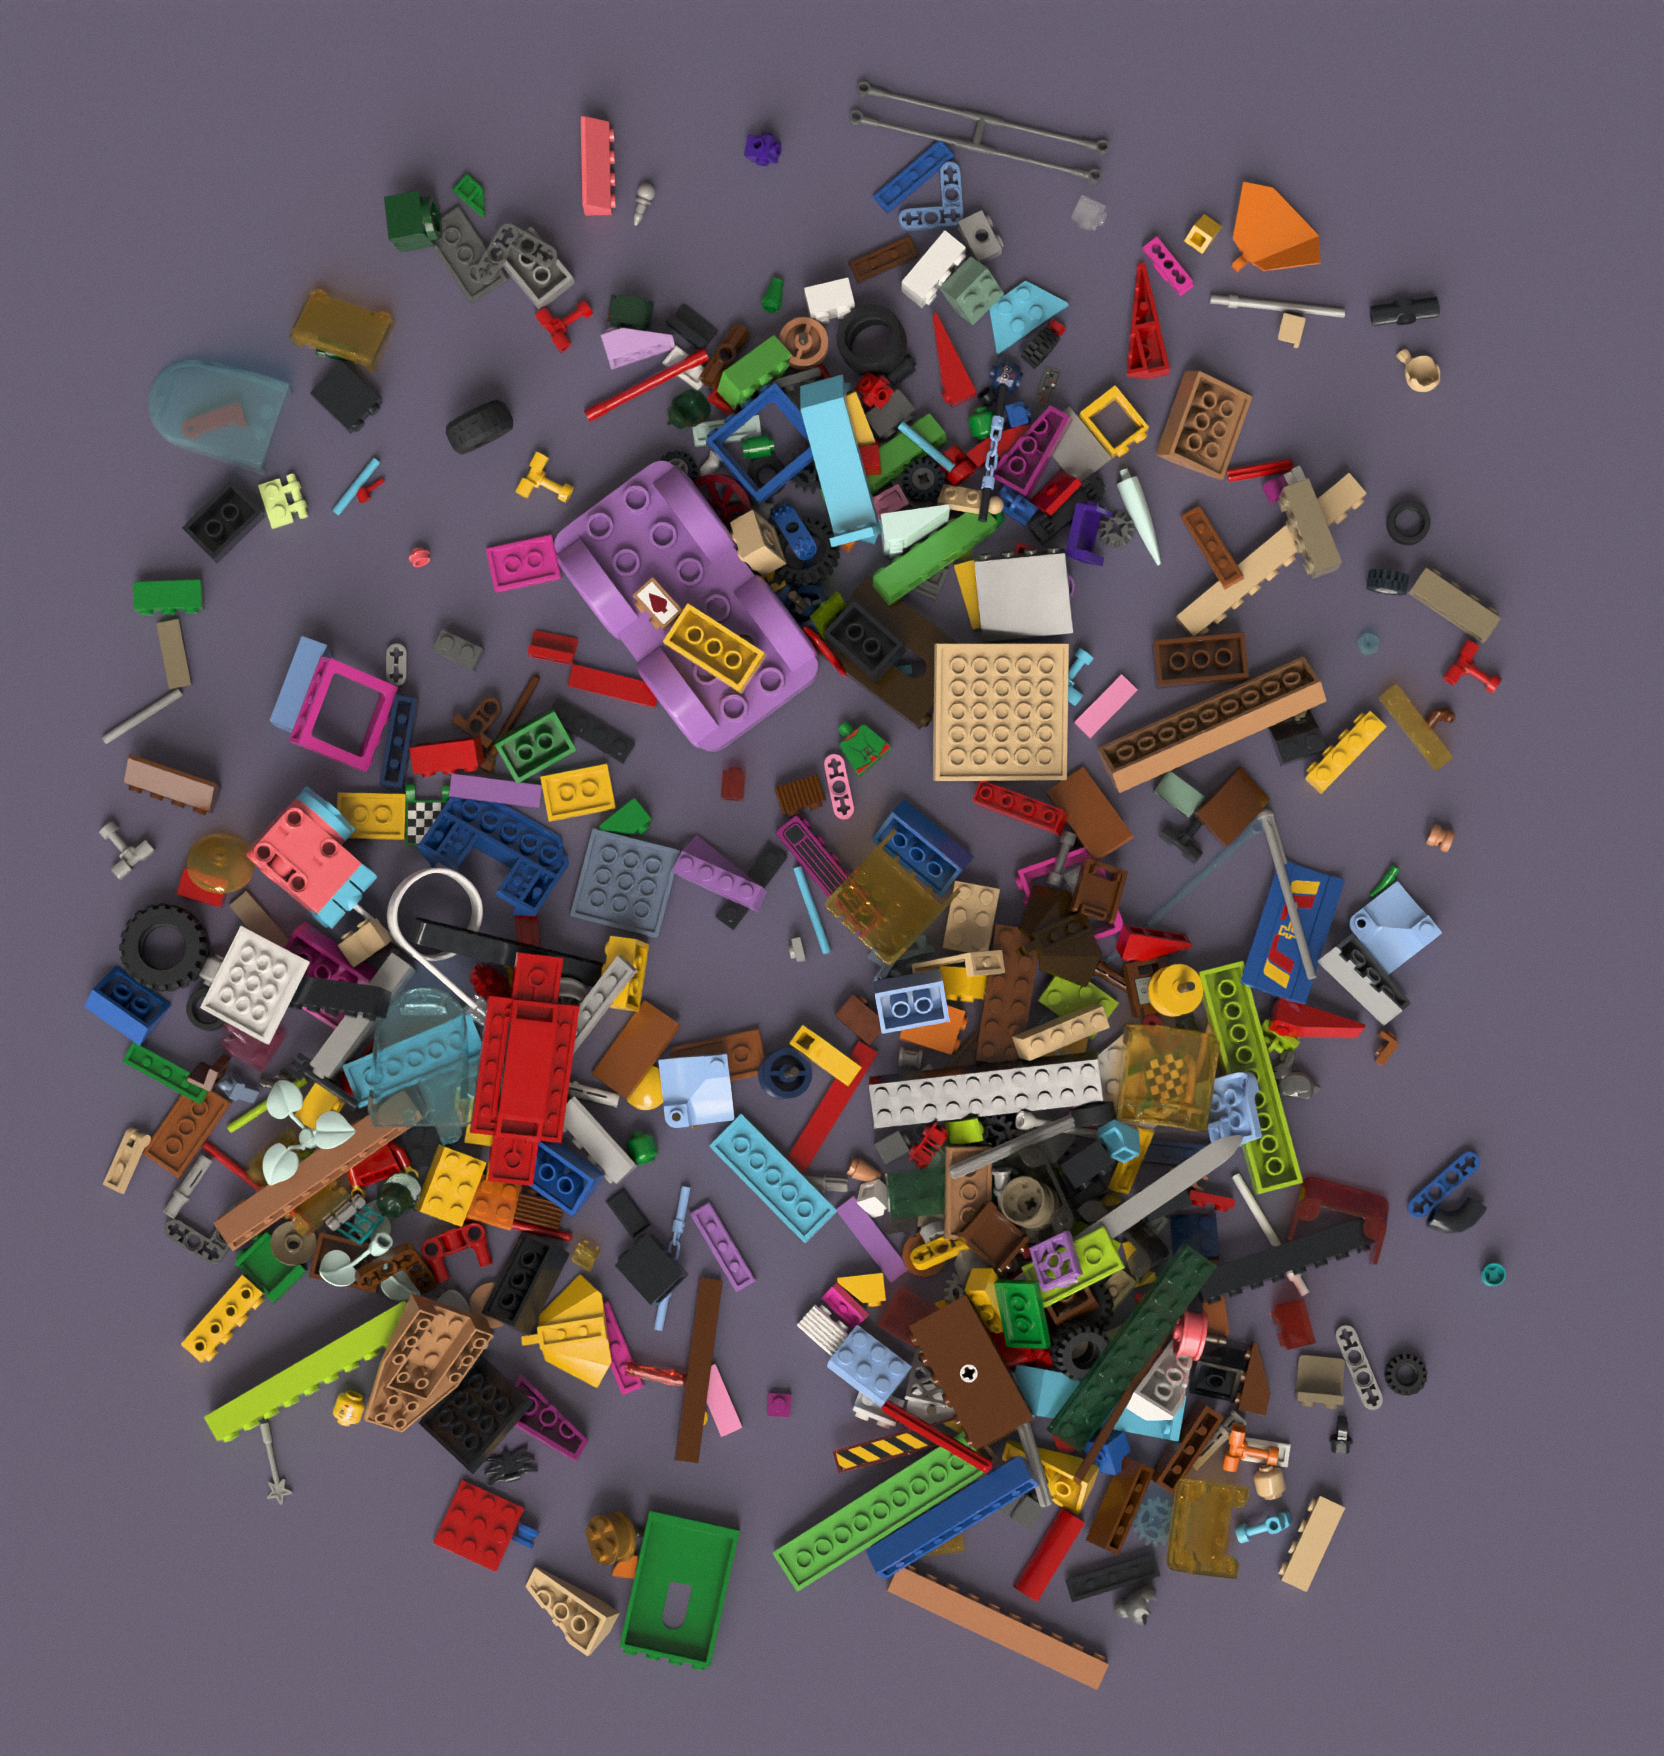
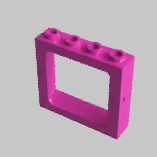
M320 656L289 742L355 770L367 772V769L373 762L375 748L380 743L383 727L388 722L389 711L394 701V695H397L398 687L332 658ZM335 673L381 692L358 755L316 739L311 734L331 679Z
M1083 847L1068 853L1064 868L1081 863L1083 858H1093L1086 848ZM1057 857L1017 871L1018 876L1014 878L1018 890L1023 889L1026 897L1022 899L1024 907H1026L1032 889L1031 880L1049 874L1050 871L1053 872ZM1097 868V872L1094 875L1108 880L1105 870ZM1119 909L1113 924L1102 926L1091 932L1096 941L1121 932L1124 923Z

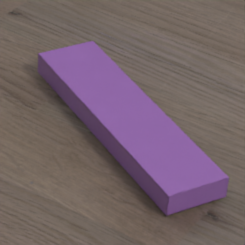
M451 774L448 797L539 808L542 785L521 782L517 784L513 781Z
M854 1196L837 1208V1213L891 1283L907 1271L901 1257L866 1211L857 1203Z
M710 1202L691 1212L692 1219L736 1293L755 1282L754 1276Z

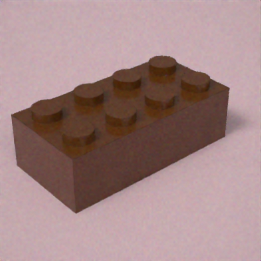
M1244 632L1154 640L1152 643L1156 689L1247 681L1249 678Z

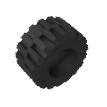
M1073 1318L1071 1323L1068 1321L1063 1322V1327L1060 1328L1058 1326L1055 1329L1057 1333L1055 1335L1052 1334L1050 1337L1053 1342L1048 1348L1051 1350L1049 1357L1052 1359V1363L1066 1377L1073 1381L1077 1379L1079 1382H1085V1378L1091 1381L1094 1379V1375L1099 1377L1102 1374L1100 1371L1103 1368L1106 1370L1108 1367L1106 1362L1111 1361L1112 1356L1109 1353L1112 1352V1347L1109 1345L1111 1343L1109 1338L1090 1320ZM1089 1341L1087 1351L1081 1357L1072 1359L1074 1348L1081 1342Z

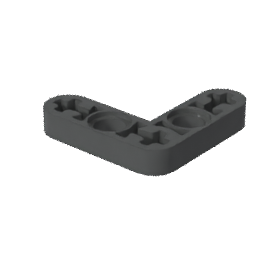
M504 224L498 229L477 265L475 275L482 284L492 283L512 250L546 268H550L557 263L558 255L556 250L547 243L512 224ZM509 230H512V235L514 237L507 238L505 242L508 248H505V246H503L502 244L497 243L498 240L502 243L505 239V236L503 234L504 231L509 232ZM525 240L534 242V248L531 251H524L521 245ZM539 245L542 246L540 248L541 252L545 254L551 252L552 260L544 261V257L537 252ZM495 248L503 251V257L499 260L491 257V251ZM488 259L492 264L497 265V267L495 268L492 265L489 269L491 276H485V278H482V273L480 271H485L488 268L489 263L486 262V260Z
M236 1205L231 1206L227 1212L229 1213L236 1208ZM170 1220L165 1224L164 1233L170 1240L207 1263H220L230 1249L227 1242L220 1238V1232L217 1229L209 1239L180 1220ZM179 1224L178 1229L183 1233H186V1229L190 1231L184 1237L183 1243L180 1241L183 1238L179 1234L171 1235L172 1230L169 1229L171 1225L176 1226ZM197 1235L201 1243L199 1247L193 1249L189 1246L188 1240L191 1236ZM206 1241L209 1242L206 1246L211 1250L218 1249V1259L213 1258L210 1260V1254L206 1251H203L202 1255L199 1253L204 1248Z

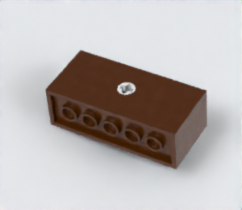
M967 1295L909 1326L911 1332L908 1335L914 1345L920 1346L922 1353L919 1355L925 1366H931L934 1373L930 1375L935 1385L942 1387L945 1393L942 1394V1398L946 1405L950 1408L953 1407L956 1412L953 1418L959 1428L964 1427L967 1433L964 1438L970 1448L975 1447L976 1450L980 1451L1036 1420L984 1322ZM969 1369L975 1371V1373L973 1374V1379L968 1377L966 1378V1376L969 1374Z

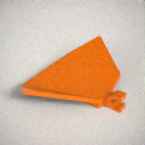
M1243 182L1232 238L1243 255L1237 258L1231 267L1238 273L1249 262L1262 271L1320 264L1319 235L1273 187Z

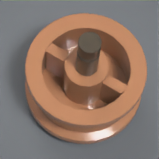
M808 317L795 318L789 321L780 332L779 341L792 354L789 361L790 367L806 371L814 369L824 361L828 352V336L826 330L818 321Z

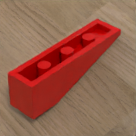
M935 313L932 316L943 390L940 394L945 404L950 403L951 407L954 408L975 398L977 392L939 316Z
M1279 997L1272 1007L1268 1030L1288 1037L1357 1038L1365 1029V1024Z

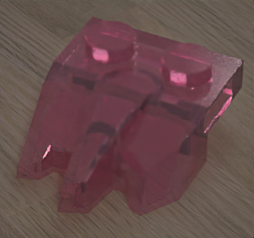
M224 1021L223 1027L231 1034L229 1037H223L220 1040L225 1051L262 1074L287 1035L277 1029L268 1045Z

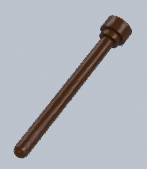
M538 675L531 677L496 739L512 730L540 682ZM494 743L488 753L484 754L485 763L478 766L488 773H492L496 766L494 763L496 762L495 757L498 754V750Z

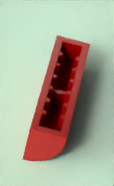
M1060 1507L1013 1587L1038 1602L1085 1522Z

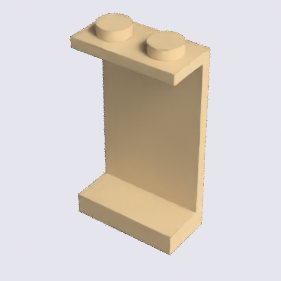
M1002 950L971 952L912 964L913 974L939 969V966L965 962L967 977L1005 973Z

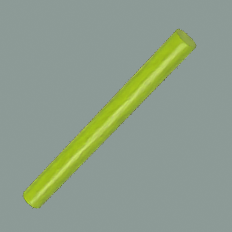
M303 1076L300 1081L297 1079L292 1083L300 1089L308 1082ZM267 1099L228 1124L226 1127L230 1133H233L268 1110Z

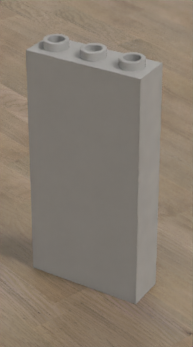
M391 953L368 985L381 987L392 992L390 1008L417 971L394 953ZM358 1015L357 1019L345 1016L311 1061L310 1065L314 1067L312 1072L321 1079L326 1078L327 1080L336 1081L343 1071L342 1066L352 1060L378 1025L381 1018H376V1021H369L363 1019L361 1015Z

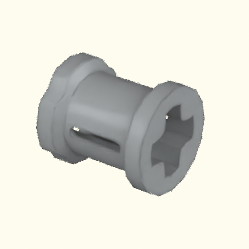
M900 1047L898 1067L905 1065L916 1067L917 1070H920L923 1050L912 1051Z

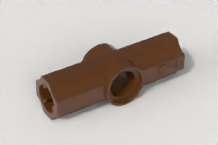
M733 324L698 377L702 384L715 389L721 380L722 373L729 368L751 333L741 324ZM720 352L727 353L729 360L722 359Z

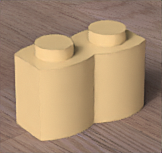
M369 918L357 925L359 928L357 932L354 933L351 930L341 937L343 942L338 947L353 968L392 941L377 918L372 921Z

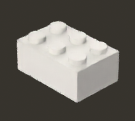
M944 231L903 279L901 292L921 308L925 304L929 306L937 297V290L950 278L952 272L965 262L966 247L947 231Z

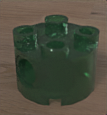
M610 294L609 313L606 321L609 322L611 328L617 327V329L624 328V326L632 327L631 329L641 331L651 328L650 321L655 302L649 300L648 304H646L645 299L618 295V299H616V295Z

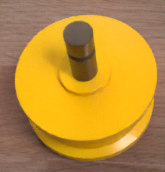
M1175 964L1161 968L1153 974L1148 984V996L1152 1006L1159 1013L1174 1017L1190 1013L1198 1007L1203 997V987L1201 979L1194 969L1187 965Z

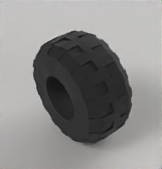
M496 399L478 406L446 425L445 434L454 451L459 454H466L508 433L513 429L514 420L506 404Z

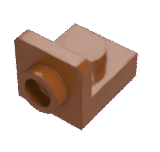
M1381 1030L1377 1034L1380 1039L1387 1043L1386 1046L1382 1044L1374 1054L1377 1057L1374 1062L1380 1067L1384 1066L1399 1045L1396 1041L1398 1038L1388 1030L1386 1032Z

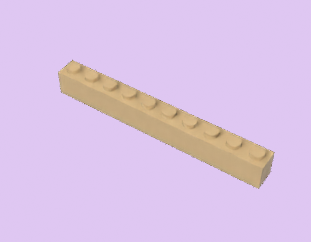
M1350 473L1317 499L1328 528L1334 522L1337 525L1348 516L1346 514L1351 508L1356 510L1365 502L1363 498L1367 493ZM1287 525L1284 526L1237 565L1244 575L1243 580L1227 589H1224L1220 581H1218L1179 613L1175 620L1188 636L1206 635L1210 631L1208 627L1214 622L1219 624L1227 617L1225 613L1230 608L1236 610L1244 603L1242 598L1248 593L1251 596L1262 588L1259 584L1265 579L1269 582L1279 574L1277 569L1282 565L1287 567L1295 561L1294 555L1298 552L1294 545V541H1297L1294 532L1290 533Z

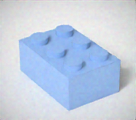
M858 1325L852 1330L827 1364L830 1370L880 1408L892 1396L912 1368V1366Z

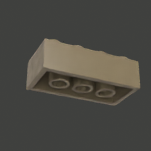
M1309 478L1284 487L1279 495L1280 499L1277 501L1281 512L1285 511L1288 517L1286 525L1289 532H1294L1297 541H1294L1295 548L1298 554L1302 553L1305 562H1302L1305 573L1307 575L1310 574L1311 578L1315 579L1338 570L1342 560Z

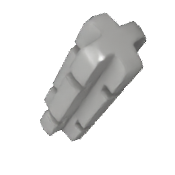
M360 1194L352 1197L351 1202L345 1203L334 1213V1217L330 1216L325 1221L330 1230L335 1231L341 1226V1222L345 1223L357 1212V1208L361 1209L366 1204V1201Z

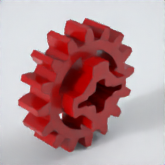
M481 962L471 970L469 977L472 978L470 983L475 986L473 990H475L480 998L483 997L486 1004L488 995L511 997L512 988L507 985L509 981L503 973L499 974L496 967L491 968L489 963L485 965Z

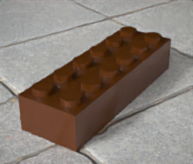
M995 924L991 951L1002 950L1005 973L987 975L975 1060L994 1063L1021 1060L1018 1057L1012 1037L1027 1030L1038 955L1036 951H1033L1019 958L1016 949L1031 942L1018 929L1019 927Z

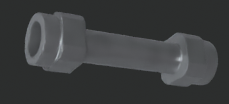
M1063 831L1060 840L1062 845L1053 872L1050 871L1048 884L1060 887L1063 879L1061 874L1070 846H1074L1076 834Z

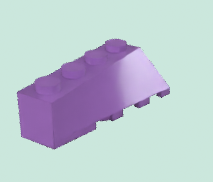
M698 835L681 851L672 870L677 876L756 912L759 911L767 894V891L762 886L757 884Z

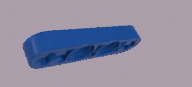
M1466 1152L1459 1156L1408 1202L1407 1211L1409 1215L1414 1218H1421L1429 1213L1478 1169L1480 1165L1479 1157L1473 1152ZM1465 1157L1468 1159L1473 1157L1474 1161L1472 1163L1474 1167H1466L1463 1170L1466 1175L1463 1176L1462 1172L1455 1165L1458 1163V1166L1461 1167L1466 1162L1464 1160ZM1455 1171L1457 1173L1458 1181L1455 1184H1450L1446 1181L1447 1172ZM1432 1186H1437L1441 1190V1196L1438 1199H1432L1429 1196V1189ZM1424 1194L1425 1198L1432 1205L1429 1207L1428 1203H1425L1421 1208L1423 1210L1422 1213H1414L1413 1203H1421L1424 1200L1421 1195Z

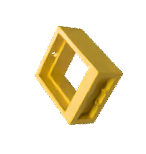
M1116 385L1079 414V418L1112 459L1117 455L1119 458L1130 450L1128 446L1133 442L1138 444L1148 436L1146 432H1148L1149 426ZM1116 400L1138 430L1113 448L1091 418Z

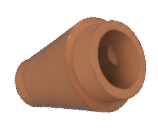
M852 1157L846 1170V1174L850 1175V1178L865 1182L880 1179L882 1173L860 1157L858 1159Z

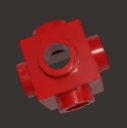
M869 372L865 373L854 388L862 396L860 400L870 408L874 405L881 409L894 393L888 387L890 382L880 374L876 377Z

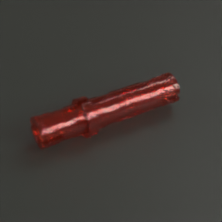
M627 1361L624 1373L625 1376L664 1383L668 1387H672V1385L684 1387L686 1374L676 1372L675 1369H660Z

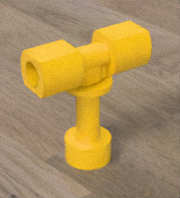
M536 452L529 464L531 467L526 478L522 477L515 492L528 499L534 487L539 488L542 485L559 494L558 499L567 503L574 487L567 483L561 486L546 478V472L543 470L549 458Z

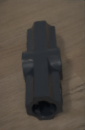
M1437 297L1417 300L1403 298L1389 304L1370 306L1372 326L1393 323L1406 325L1414 323L1416 320L1440 316V306Z

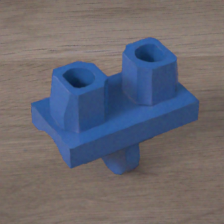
M1004 485L997 495L1004 503L1002 512L1023 527L1026 526L1038 509L1023 498L1024 496L1021 493L1018 494L1007 485Z

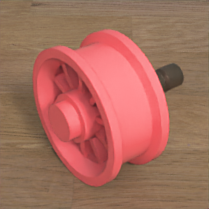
M1182 1307L1173 1328L1172 1354L1177 1358L1180 1355L1191 1356L1193 1361H1198L1203 1352L1205 1342L1225 1345L1227 1336L1207 1333L1208 1316L1206 1311L1201 1310L1200 1313L1189 1312L1186 1307Z

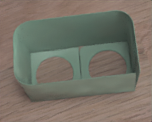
M1171 771L1165 774L1154 791V794L1186 818H1189L1205 800L1201 793Z

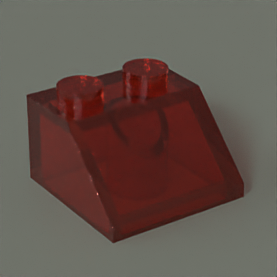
M1304 1298L1273 1306L1274 1311H1270L1273 1324H1278L1280 1333L1277 1334L1280 1347L1284 1346L1285 1350H1290L1316 1343Z

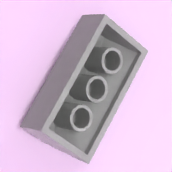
M575 1096L566 1104L563 1132L565 1133L568 1130L574 1136L571 1141L580 1150L584 1147L589 1153L586 1156L587 1159L595 1167L598 1164L602 1167L605 1174L604 1178L610 1184L614 1181L618 1185L638 1166Z

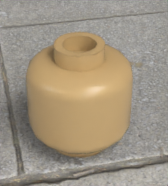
M1265 1464L1260 1466L1259 1471L1254 1474V1483L1259 1496L1264 1497L1265 1500H1273L1282 1496V1492L1286 1489V1484L1280 1468Z

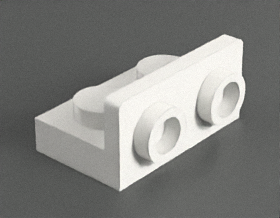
M859 1392L852 1409L856 1412V1417L866 1421L871 1417L878 1420L876 1425L889 1429L890 1426H896L897 1420L883 1413L882 1408ZM894 1396L888 1399L903 1408L904 1400Z

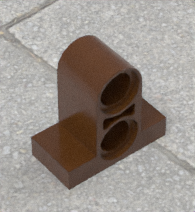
M489 697L480 703L467 721L459 714H456L451 721L470 737L480 736L482 746L489 751L493 741L485 735L502 714V708L497 699ZM488 704H495L497 706L494 714H487L485 712ZM476 721L483 723V728L479 732L471 730V725Z

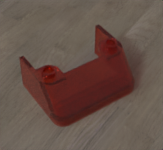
M1316 1177L1303 1179V1183H1300L1285 1241H1293L1298 1219L1305 1221L1314 1220L1319 1215L1321 1206L1365 1218L1363 1232L1366 1237L1375 1240L1369 1264L1377 1265L1387 1230L1389 1214L1387 1199L1380 1195Z

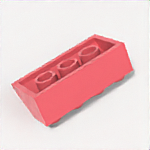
M581 116L582 205L585 216L612 215V208H616V196L611 194V186H615V172H611V164H615V151H610V142L615 141L614 129H610L609 121Z

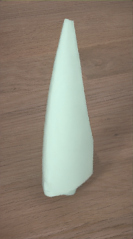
M1128 468L1119 471L1123 481L1117 484L1118 490L1143 542L1156 564L1160 565L1162 563L1156 533L1138 476L1131 477Z

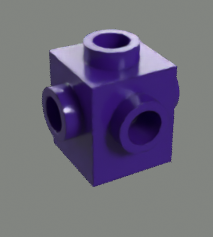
M761 132V135L748 134L744 156L759 166L778 164L782 151V142L774 138L772 133Z

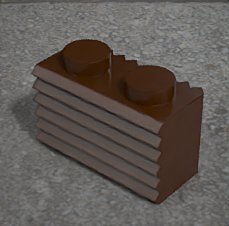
M818 774L774 788L782 815H788V818L800 815V810L808 807L810 811L823 807L822 803L826 802Z
M527 1189L526 1193L520 1192L514 1219L556 1230L560 1229L564 1214L563 1209L549 1199L539 1197L540 1193Z

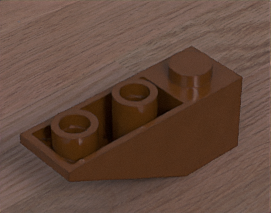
M1252 1342L1251 1346L1246 1347L1245 1359L1248 1361L1246 1369L1243 1368L1240 1382H1243L1241 1391H1237L1234 1404L1238 1405L1237 1410L1266 1416L1271 1393L1258 1345Z

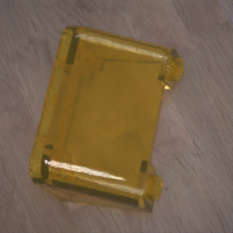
M315 289L314 292L310 291L291 329L289 339L292 344L303 348L306 343L310 349L316 348L354 361L357 365L366 366V370L377 373L395 325L394 320L391 319V314L380 310L376 313L327 296L328 293L320 289Z

